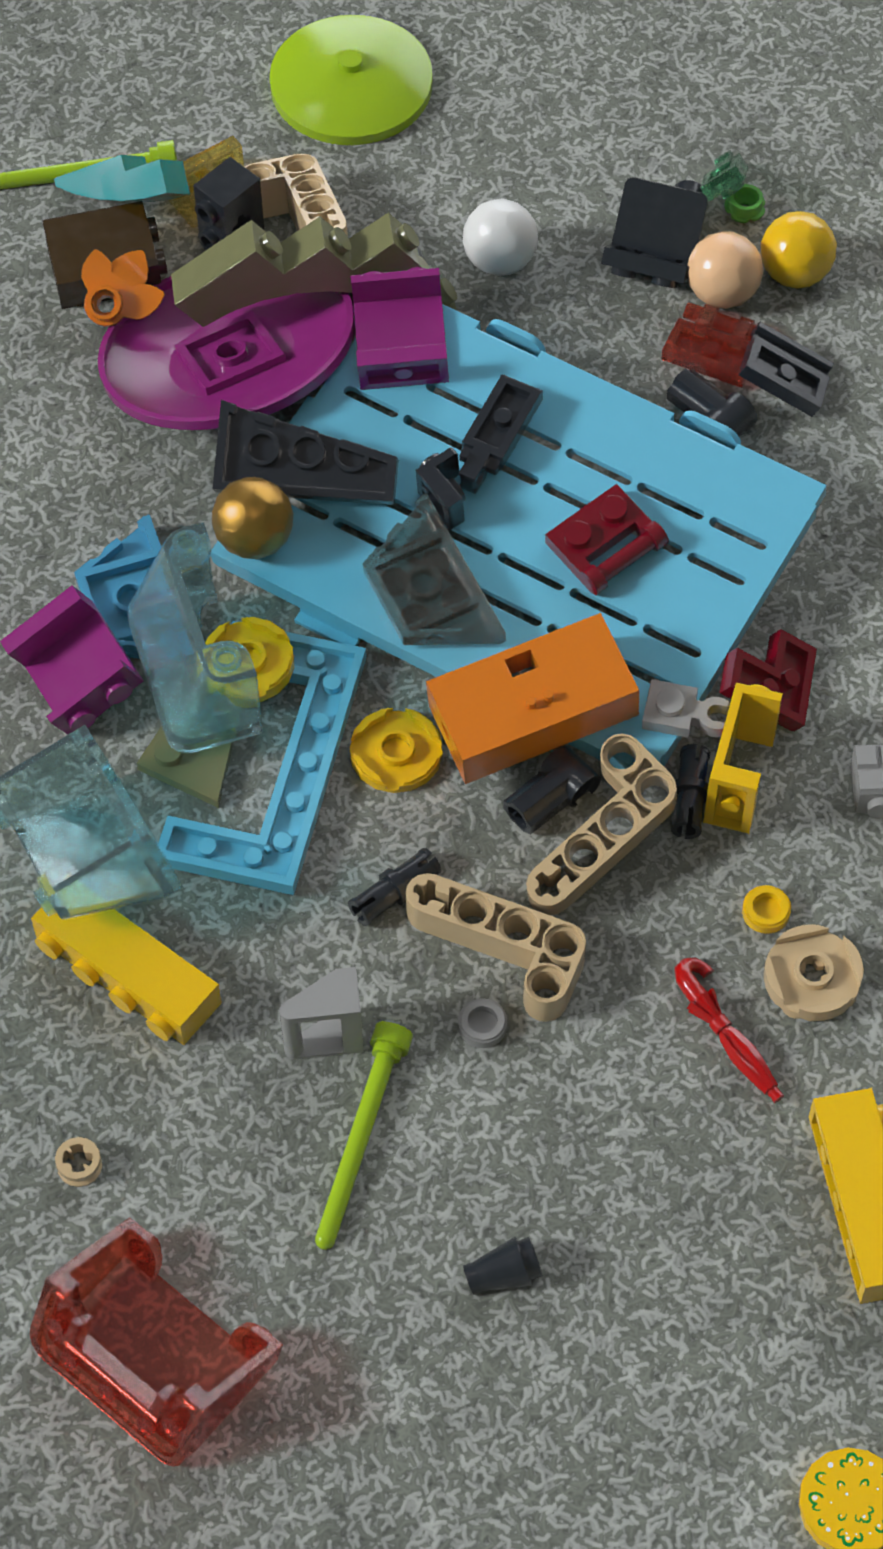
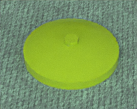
M366 15L328 17L299 29L285 40L276 52L271 64L269 77L272 100L281 117L300 133L312 139L336 145L370 144L385 140L402 132L412 125L423 113L430 100L433 86L431 61L425 48L417 38L395 23Z

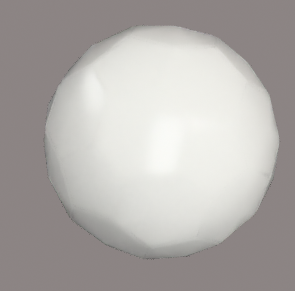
M493 199L480 204L470 214L463 228V245L466 255L474 266L483 272L496 276L511 275L523 269L533 257L538 245V231L534 218L519 203L507 199Z

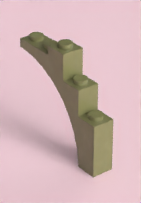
M388 212L350 238L341 228H333L319 216L282 242L272 232H265L251 220L173 272L171 278L175 306L202 327H205L233 311L263 300L297 293L328 291L352 293L351 275H362L370 271L384 273L407 271L415 267L426 269L430 267L418 255L417 247L420 245V242L413 228L407 223L402 225ZM442 278L440 279L442 304L456 310L455 301L457 300V293L450 281Z

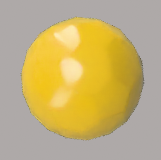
M804 211L788 212L775 219L766 229L761 241L760 255L765 270L774 280L786 287L804 288L819 282L830 272L836 259L837 243L833 231L820 217Z

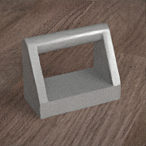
M356 967L335 969L281 1004L279 1014L284 1053L288 1058L302 1059L364 1052ZM318 1021L302 1032V1022Z

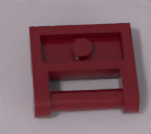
M615 484L546 533L545 543L592 594L597 595L608 587L610 579L652 549L659 551L669 543V538L661 525L656 521H651L620 486ZM634 531L639 535V537L597 567L590 564Z

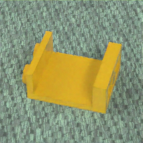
M736 683L709 778L703 823L750 833L761 773L729 766L736 739L773 747L783 693L771 691L762 685Z

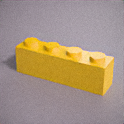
M70 877L31 918L36 935L35 943L43 953L54 960L61 955L73 964L71 967L72 971L81 981L91 987L98 982L110 991L108 996L119 1009L128 1014L133 1010L139 1012L147 1018L146 1024L149 1029L164 1041H168L173 1037L182 1045H185L222 1004L219 984Z
M872 1088L813 1098L808 1117L859 1302L863 1304L883 1300V1104H876Z

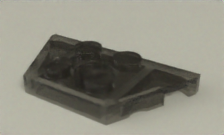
M427 493L421 495L415 502L416 508L402 524L398 522L387 534L385 543L375 548L362 563L364 574L403 645L501 644L505 642L506 632L437 510Z

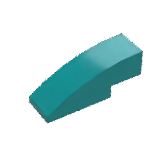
M118 155L54 178L56 187L76 195L98 200L143 201L145 203L166 201L190 195L183 161L159 159L146 164V159L143 156Z

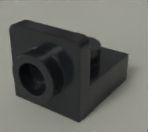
M450 447L441 454L435 453L427 457L415 471L418 494L446 527L452 530L465 521L463 502L466 500V497L460 485L454 480L459 475L458 453Z

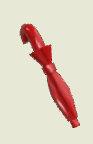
M696 957L682 959L675 966L674 973L677 985L690 1001L686 1008L689 1010L688 1012L709 1023L712 1031L716 1036H719L720 1042L732 1063L765 1095L768 1094L774 1103L779 1102L784 1095L779 1090L778 1083L756 1046L739 1030L732 1027V1023L727 1016L722 1014L714 988L707 992L692 973H699L705 978L714 970L707 963Z

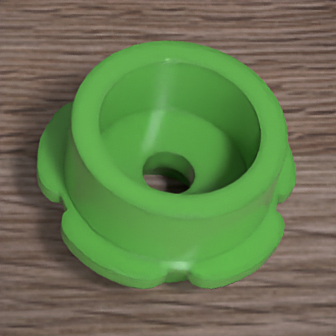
M741 184L734 187L724 203L725 211L730 213L731 218L739 223H747L749 220L757 221L765 213L763 194L759 188L751 184Z

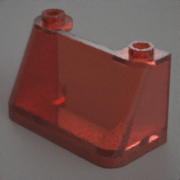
M129 1217L46 1277L30 1327V1339L37 1354L49 1366L164 1464L175 1467L181 1465L198 1450L274 1366L283 1344L268 1329L251 1322L241 1324L229 1335L158 1275L163 1258L160 1242L155 1235L146 1231Z

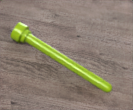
M174 140L157 142L156 147H149L150 152L129 154L145 157L146 164L159 159L177 161ZM113 157L0 173V190L53 183L56 177Z
M377 1022L370 1040V1045L373 1047L372 1055L375 1059L315 1236V1243L322 1250H328L335 1244L393 1065L399 1063L401 1057L407 1056L413 1039V1033L409 1029L393 1022Z

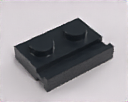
M760 321L751 332L750 336L752 338L747 345L738 376L813 417L822 406L830 379L828 374L833 368L834 363Z

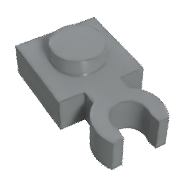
M652 679L643 715L642 729L688 738L691 726H696L710 737H721L724 723L712 721L708 716L712 713L728 714L729 701L722 697H710L704 701L697 700V687Z

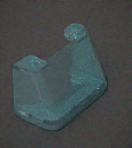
M204 522L180 528L166 538L127 608L129 627L166 740L172 748L183 753H194L263 733L257 673L246 647L234 641H220L206 645L200 629L202 627L201 612L203 607L207 603L209 605L218 603L210 564L211 544Z
M86 725L81 726L0 776V827L5 830L11 826L25 848L39 875L37 881L40 888L33 891L48 917L57 912L59 917L65 920L168 898L184 888L123 782Z

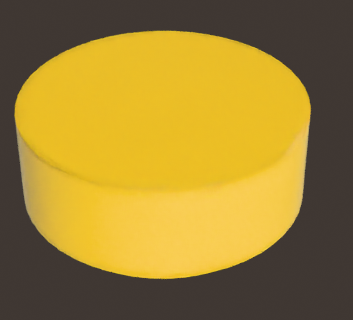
M770 885L758 886L750 890L744 898L742 907L744 921L751 929L765 934L778 932L786 926L790 919V899L777 887Z

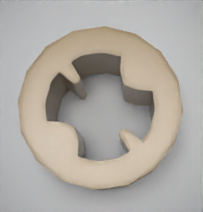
M82 1137L71 1138L62 1143L57 1149L55 1156L56 1168L61 1179L68 1185L76 1187L86 1186L94 1182L100 1175L102 1169L100 1152L91 1140ZM77 1152H84L86 1160L92 1161L90 1166L83 1164L84 1171L73 1172L71 1164L66 1163L68 1158L74 1160L73 1154Z

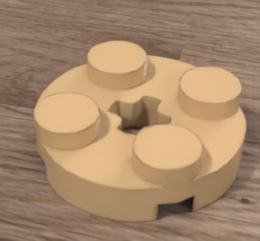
M812 924L789 929L776 940V944L768 953L765 962L764 983L770 998L787 1016L807 1021H824L841 1015L855 1003L863 979L864 968L859 951L845 936H843L842 940L837 935L828 933L829 928ZM807 964H813L816 970H825L826 972L825 975L821 976L820 981L817 982L810 981V979H806L802 975L805 973Z

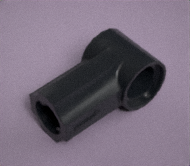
M685 368L681 371L667 390V400L681 411H695L728 426L739 437L756 424L758 420L755 408L745 396L736 392L726 395L694 369L687 370Z
M563 745L554 750L543 761L536 776L504 800L503 809L523 832L531 835L566 806L569 805L575 808L578 805L575 801L588 791L593 794L600 785L601 777L568 745Z

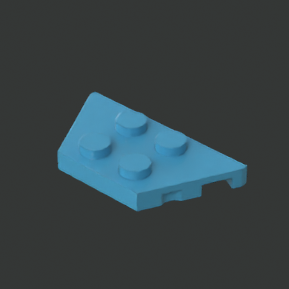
M150 515L143 516L137 521L138 528L122 541L116 538L103 548L100 556L88 560L74 572L78 589L93 601L129 658L192 665L201 663L195 639Z

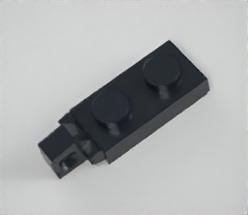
M503 374L500 376L462 440V451L459 455V460L464 462L459 471L461 479L459 485L462 489L476 494L486 479L487 473L497 475L500 468L504 467L542 402L543 390Z

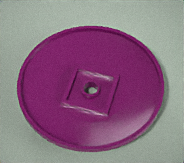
M169 276L161 280L160 284L153 285L161 289L165 296L160 306L152 314L140 320L123 318L118 324L108 327L99 347L98 371L108 397L118 408L137 420L158 427L178 430L216 429L219 425L221 400L236 404L237 407L270 415L308 395L330 377L341 364L349 351L355 334L353 304L349 293L346 292L297 293L260 301L233 311L202 327L175 306L172 278Z

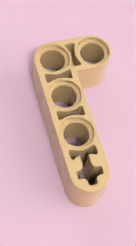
M294 154L245 166L246 169L260 178L264 218L289 213L298 231L321 216L333 228H341L348 236L346 219L314 156Z
M623 733L615 734L609 737L601 748L602 775L618 793L540 862L528 875L526 882L528 898L534 910L547 915H556L567 909L674 811L677 799L675 779L633 736ZM624 752L633 756L635 762L627 769H617L610 764L609 760L613 755ZM650 786H659L666 790L668 796L660 803H651L643 798L642 793ZM622 817L628 819L633 827L624 835H615L607 829L608 823L614 818ZM581 849L591 850L598 857L593 865L584 868L575 865L571 858L575 852ZM560 866H563L566 872L563 878L561 877ZM545 883L548 887H552L557 883L558 895L553 897L551 894L546 893L540 897V885Z
M421 874L409 882L406 889V914L408 921L413 927L425 933L528 969L524 980L523 995L526 1012L532 1018L544 1022L553 1021L564 1013L585 962L586 939L578 926L435 874ZM468 916H477L483 919V921L469 924L462 919ZM521 932L528 935V937L518 941L509 938L507 935ZM565 948L571 950L574 954L561 957L554 954L553 951ZM540 989H550L557 995L551 998H542L536 995L535 992Z

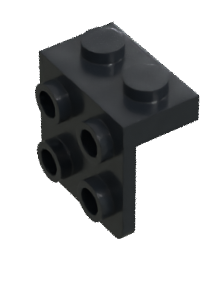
M637 177L629 178L624 185L612 243L604 247L601 264L612 266L611 273L621 277L636 278V273L653 276L652 283L664 287L677 288L678 282H687L688 261L691 252L700 241L708 206L707 195Z

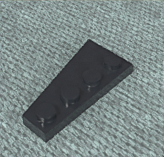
M221 400L212 487L214 492L221 493L229 483L242 478L257 477L278 485L288 498L395 505L399 463L396 456L344 439L339 440L326 436L316 430L277 420L273 416L258 411L256 413L237 407L236 404Z

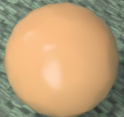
M722 231L710 234L697 243L689 257L687 277L690 287L700 300L715 308L728 309L740 306L753 297L761 284L764 269L761 255L749 239L735 232Z

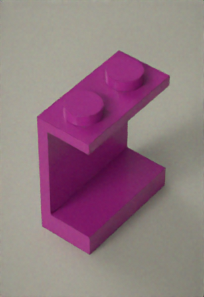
M415 267L407 271L384 273L370 271L362 275H351L360 390L449 382L439 268L426 269Z
M73 585L0 641L7 654L25 666L52 709V712L46 716L49 722L67 735L82 732L91 727L99 715L112 705L126 700L131 695L133 689L144 682L93 601Z

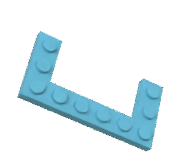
M285 631L293 647L295 665L290 683L305 685L306 689L260 835L167 816L154 855L157 866L294 895L367 658L366 648Z

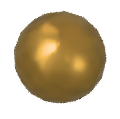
M246 477L229 483L217 496L212 510V526L217 540L227 551L241 558L260 559L276 553L287 542L293 526V510L289 498L278 485L263 478Z

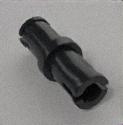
M687 744L681 748L679 777L675 780L677 799L671 831L675 836L681 837L682 827L686 825L685 839H694L701 835L703 804L706 802L708 792L706 778L711 752L707 747L701 745L699 757L695 758L697 744Z
M422 848L417 854L396 869H386L379 874L378 882L348 901L352 915L356 916L361 912L362 916L357 921L363 926H367L394 904H404L406 902L407 885L413 878L426 873L435 875L441 873V866L437 858L434 857L428 862L427 858L432 855V852L427 848Z

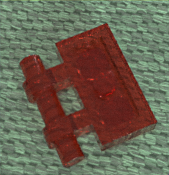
M688 302L683 313L684 319L678 318L662 348L661 360L689 370L694 369L700 374L742 388L746 380L738 376L749 343L747 341H751V332L756 327L755 320L744 316L736 319L719 313L718 307L705 304L702 307Z

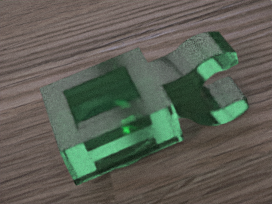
M728 150L714 160L715 169L704 175L700 188L707 195L709 202L719 195L723 199L728 198L744 186L743 180L746 178L748 165L740 153L733 156L731 150Z

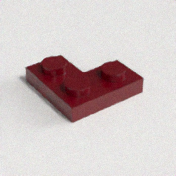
M782 629L769 636L765 662L737 647L726 655L719 693L732 699L736 683L762 685L771 691L783 693L777 724L795 732L805 726L817 648Z

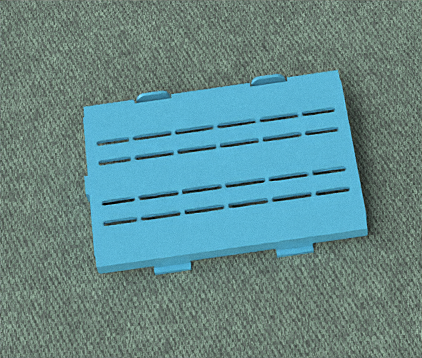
M442 304L449 382L360 390L356 356L357 341L355 338L347 355L331 376L328 377L315 398L308 396L290 421V424L299 427L304 426L326 436L339 440L344 439L396 456L399 463L395 503L421 515L422 518L415 520L384 504L294 498L329 517L321 520L291 505L293 510L292 530L287 542L276 553L260 559L241 558L227 551L219 541L210 551L212 561L218 567L299 607L300 612L294 619L295 623L334 642L358 646L362 639L435 677L553 632L555 629L558 630L601 613L627 665L660 681L697 687V700L704 701L724 669L727 653L736 649L816 518V510L826 495L827 485L742 446L741 440L735 431L698 412L686 411L681 416L679 424L674 422L673 412L546 353L545 346L537 337L503 320L494 319L487 326L486 332L481 331L480 321ZM503 374L543 390V400L525 430L559 446L560 449L552 450L522 435L505 465L537 480V484L531 485L500 470L497 475L487 473L486 479L476 494L462 489L466 500L463 502L465 521L453 528L452 531L493 551L491 554L486 555L433 529L436 523L444 527L446 525L418 494L415 470L430 455L435 453L441 454L452 446L410 425L415 421L462 444V440L478 414L433 393V391L437 387L481 409ZM353 391L398 413L396 417L386 415L347 396L345 393ZM452 447V448L458 453V460H459V458H460L459 455H460V453H461V450ZM576 454L630 480L631 483L629 485L622 484L571 458ZM459 460V471L461 470L462 466L464 465V462H462V461H460V460ZM458 475L454 480H456V482L460 484L461 479ZM618 484L651 521H656L661 525L669 538L668 544L681 550L682 553L675 555L663 548L659 551L652 549L610 579L606 589L594 595L545 543L546 533L580 510V508L549 494L552 488L587 505L612 486ZM644 488H647L701 514L703 518L695 519L642 492ZM718 522L765 545L766 548L760 550L714 528V525ZM343 524H346L397 549L399 552L395 555L389 554L341 530ZM631 533L590 564L597 567L638 536ZM694 557L743 580L745 583L737 585L691 562ZM415 558L469 585L470 588L462 590L410 563ZM506 558H509L563 585L565 588L556 590L504 564ZM485 593L541 621L542 624L534 626L480 598ZM580 593L636 621L637 624L629 626L575 599V597ZM650 629H653L699 652L701 655L697 658L692 657L647 635ZM632 675L640 690L639 715L568 743L600 760L602 745L609 737L615 734H628L636 738L665 766L682 736L642 729V720L650 683ZM621 752L613 755L609 762L617 769H627L633 765L635 759L630 754Z

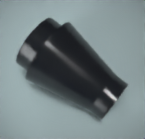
M515 1236L474 1262L463 1265L473 1295L484 1291L533 1285L531 1280L543 1276L530 1237L517 1240Z

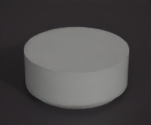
M485 998L468 1002L461 1009L458 1017V1030L462 1039L469 1045L477 1048H489L498 1044L504 1038L507 1031V1015L503 1007L497 1002Z

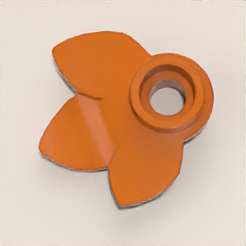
M97 249L93 250L83 264L81 275L84 285L88 290L84 301V308L87 316L97 325L113 326L118 324L123 318L143 319L152 314L162 303L165 296L164 292L155 286L146 284L149 268L144 251L136 250L125 253L113 262ZM104 298H111L114 300V308L107 313L101 312L99 308L100 302Z

